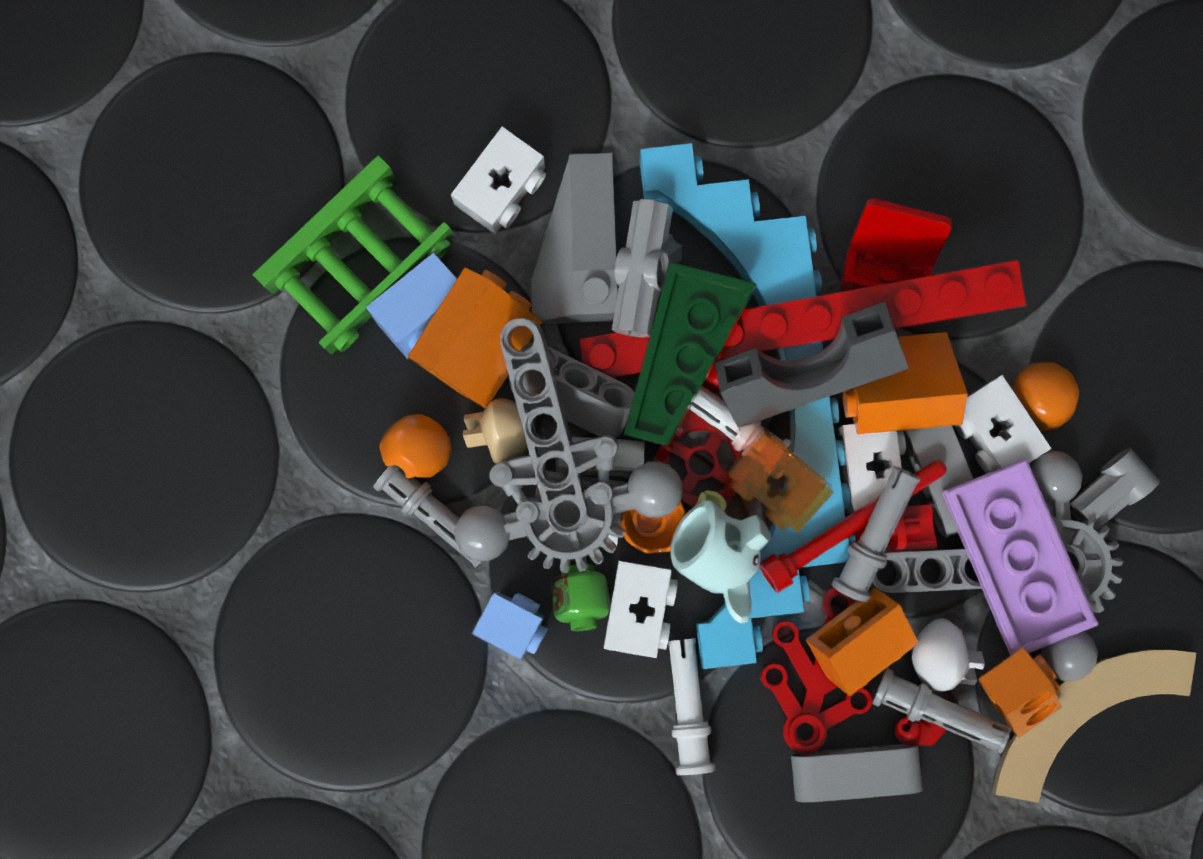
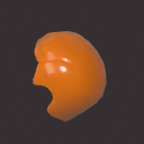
M1054 362L1030 364L1017 375L1012 387L1013 392L1040 432L1057 430L1068 422L1075 412L1080 396L1077 382L1072 373Z
M411 414L402 417L387 429L379 445L385 465L388 467L391 465L399 466L404 470L405 477L407 478L415 476L430 478L446 467L452 453L451 441L447 431L435 420L422 414Z
M682 502L672 513L662 518H649L632 509L621 513L619 525L625 529V540L637 550L647 554L671 551L670 548L675 530L680 520L686 515Z

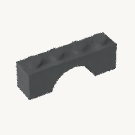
M885 302L842 317L840 330L834 341L826 349L809 358L794 361L779 360L769 357L759 349L754 348L715 362L720 393L738 428L909 369Z

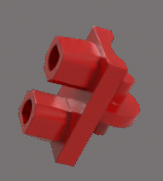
M932 504L905 508L884 554L937 548L933 527ZM866 526L855 533L856 541L860 540Z

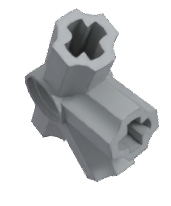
M649 199L633 201L626 248L622 247L619 250L615 262V279L619 289L612 330L616 333L632 337H650L669 263L677 264L682 260V245L674 240L672 234H669L673 211L669 204Z

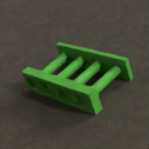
M379 155L253 274L273 295L279 289L281 291L287 290L328 332L319 341V344L330 354H333L337 349L343 352L359 337L357 330L372 317L366 309L369 304L432 253L441 259L452 247L450 241L454 238L451 228L445 222L433 232L392 190L393 184L391 182L395 179V176L388 164ZM372 200L375 203L380 201L421 243L404 261L361 220L362 214L360 212ZM341 230L343 232L349 231L390 273L373 291L330 249L331 243L329 241ZM310 259L313 262L318 261L359 302L341 321L299 279L300 273L298 271Z

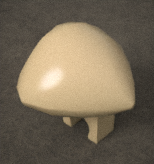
M497 398L491 401L483 412L464 415V421L468 430H463V438L467 448L487 445L491 458L496 464L529 454L517 404L507 398Z

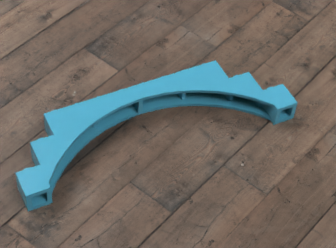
M692 143L640 149L639 162L644 199L669 204L673 208V212L684 218L715 245L734 266L744 281L756 283L758 286L753 296L759 307L822 295L821 274L819 270H813L811 254H815L817 250L814 228H807L806 216L754 222V218L760 217L758 193L750 192L749 179L697 185V182H703V165L701 156H693ZM817 342L777 350L781 360H801L823 351V343ZM826 397L789 410L790 441L792 443L789 446L787 473L780 504L769 531L771 540L761 548L760 562L772 554L776 556L782 553L789 555L845 518L844 509H850L849 488L847 483H841L839 466H844L845 464L844 448L842 441L835 440L833 423L839 422V409L836 397ZM855 533L803 567L847 562L850 556L847 550L850 544L856 541ZM759 568L749 580L752 609L748 622L739 623L729 613L725 602L707 622L696 623L701 667L709 669L757 663L756 652L763 651L762 636L759 625L752 626L751 618L804 612L803 602H809L810 598L807 577L799 576V570H797L798 576L792 579L793 584L777 594Z

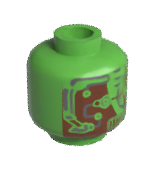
M587 564V568L584 571H579L577 565H572L567 573L561 572V575L557 576L551 583L554 616L560 622L570 623L571 631L597 628V620L603 619L609 614L608 581L604 574L595 571L594 565Z

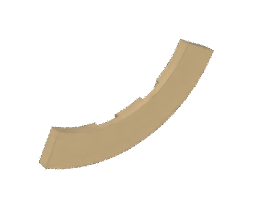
M1170 649L1138 650L1096 661L1093 670L1083 679L1072 682L1060 680L1058 685L1061 690L1056 694L1062 708L1020 738L1014 734L1013 738L1008 741L996 771L991 793L1039 803L1042 787L1049 768L1065 742L1080 726L1104 709L1132 698L1154 694L1190 696L1196 653Z

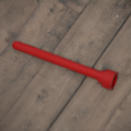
M935 460L914 473L913 475L920 477V481L917 483L911 496L944 476L947 470L945 463ZM880 496L789 555L785 553L779 556L772 554L761 561L759 568L772 589L778 594L793 584L792 579L798 576L797 570L867 526Z

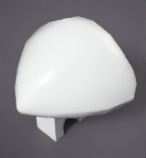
M944 618L935 619L923 628L916 637L919 643L913 647L912 652L914 670L920 682L929 685L928 688H931L933 691L951 690L959 683L975 685L977 677L974 668L983 670L985 661L981 651L967 649L962 630Z

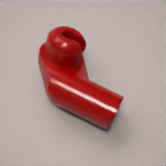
M907 716L899 719L895 727L897 739L908 746L934 745L946 732V729L923 719H920L919 722H912L907 719Z

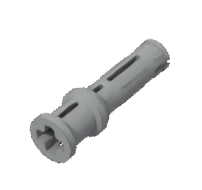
M396 465L389 466L373 486L376 491L383 490L402 506L401 512L411 517L415 514L443 540L468 559L475 568L481 563V561L468 558L459 550L455 541L454 531L459 517L432 495L433 489H431V485L428 482L421 483L415 477H405L404 470Z
M893 466L888 482L860 540L850 544L847 550L850 556L840 577H834L831 585L836 590L855 600L868 602L871 596L868 590L878 569L884 568L887 563V556L884 552L917 483L920 481V477L917 475L912 476L911 472Z
M886 668L874 696L873 705H887L907 714V719L912 722H919L920 719H923L971 741L980 743L1001 754L1010 736V726L991 720L977 712L932 694V689L928 688L929 685L921 683L918 686L895 676L892 669Z

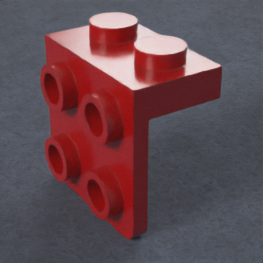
M869 199L864 206L846 251L839 290L850 291L932 276L934 264L951 232L952 220L946 216L894 204L889 201Z

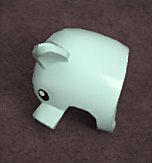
M705 500L689 510L680 520L673 535L670 548L672 563L682 575L712 593H724L729 613L739 623H746L749 620L752 609L749 580L759 569L761 548L771 540V534L765 523L757 515L743 520L733 519L725 514L721 506L712 501Z

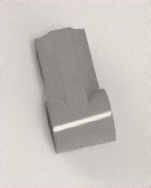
M1129 447L1108 461L1100 469L1101 475L1069 501L1070 513L1078 522L1082 518L1089 520L1091 517L1096 516V523L1093 529L1097 531L1127 504L1132 505L1148 495L1157 487L1160 480L1135 451Z

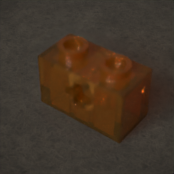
M765 428L762 429L729 468L728 475L734 479L730 483L733 489L748 501L756 497L768 508L764 512L765 515L783 530L790 526L799 533L834 493L832 485ZM772 475L778 479L782 475L787 476L785 479L787 490L784 491L779 487L773 492L769 490L770 480L768 477Z

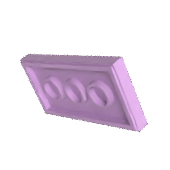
M1027 458L941 492L1010 656L1021 648L1030 653L1098 625Z

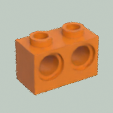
M1021 648L979 678L990 702L1018 738L1062 708L1056 694L1061 690L1055 681L1056 675L1040 655L1032 659L1024 648Z

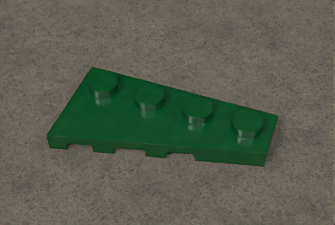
M669 263L628 417L625 435L670 446L758 285L756 283Z

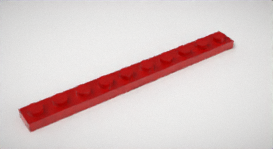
M1019 261L744 309L717 360L729 358L754 348L765 352L834 340L840 330L842 317L883 302L887 305L895 329L1023 307L1026 303ZM611 333L579 339L583 364L612 378L639 374L650 337L641 338Z

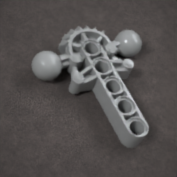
M514 319L508 322L502 329L500 342L529 454L499 462L491 469L490 479L495 485L501 486L508 497L512 495L519 506L515 512L504 515L497 509L489 506H474L466 510L457 520L454 529L455 541L459 550L465 556L480 562L491 561L499 557L507 549L510 540L528 536L534 545L528 554L529 559L534 560L541 551L547 555L543 562V567L546 569H550L554 559L558 558L561 559V572H568L570 559H575L579 571H584L587 568L586 555H589L593 562L599 565L603 562V556L599 547L601 546L610 553H613L617 547L608 536L612 535L618 538L624 536L625 529L614 524L616 513L635 509L643 516L662 518L672 513L679 506L683 496V483L679 474L670 465L662 462H647L638 466L632 472L627 483L613 486L609 481L610 470L614 468V458L618 449L617 439L607 434L582 441H572L544 332L541 326L533 320ZM519 326L528 327L534 335L533 346L526 352L517 350L512 343V333ZM535 369L544 375L546 386L541 394L534 395L525 390L523 377L527 371ZM546 413L555 418L557 431L554 436L543 437L536 432L534 421L539 414ZM552 457L563 459L569 467L568 476L563 480H555L548 476L545 469L548 459ZM596 465V469H599L598 480L585 490L581 472ZM522 485H538L541 498H526L521 490ZM562 501L574 502L580 510V518L572 523L562 521L557 514L558 503Z
M1047 451L1030 463V468L1093 612L1101 613L1104 610V606L1099 597L1113 600L1116 596L1113 590L1107 586L1108 583L1119 584L1123 580L1118 574L1112 573V567L1121 566L1124 562L1121 558H1111L1110 551L1116 550L1119 547V543L1117 541L1105 543L1103 538L1110 531V528L1107 526H1102L1097 531L1093 529L1096 523V516L1088 520L1082 518L1080 522L1071 520L1069 501L1077 495L1081 488L1083 477L1079 464L1068 454L1060 451ZM965 549L886 553L887 562L892 564L896 570V579L890 586H885L879 582L875 575L870 586L871 590L875 587L884 594L982 589L978 580L976 582L972 581L965 573V563L969 559ZM926 559L934 561L939 567V577L933 584L926 582L921 577L920 568ZM1082 631L1042 647L1040 656L1052 669L1057 679L1072 682L1083 679L1093 670L1096 665L1098 651L1092 637L1086 631Z

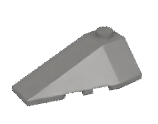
M612 153L570 154L531 280L532 314L542 321L541 324L613 322L618 294L615 279L616 239Z

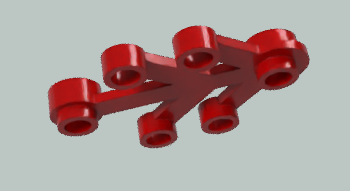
M834 587L828 589L821 600V608L826 615L824 625L843 612H835L831 608L833 597L840 595L845 599L846 605L844 610L857 600L844 595ZM780 621L773 626L771 637L778 646L783 647L807 689L802 707L786 683L788 675L783 666L777 663L766 664L761 669L760 680L765 687L772 690L787 716L783 725V736L787 745L798 753L810 754L823 746L827 738V729L853 714L866 713L872 706V697L866 689L860 688L855 693L862 692L865 696V703L861 708H853L850 702L852 695L849 696L845 693L843 701L820 712L824 695L838 686L825 676L816 657L812 664L798 639V628L789 621ZM782 626H789L792 629L793 636L790 641L781 642L778 639L777 632ZM777 668L781 672V680L779 683L771 685L766 680V674L770 669ZM802 723H809L812 727V734L806 739H801L797 735V728Z

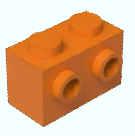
M875 587L869 591L871 596L868 602L857 600L806 639L825 676L849 696L864 687L871 679L893 662L899 660L906 652L919 643L900 604Z

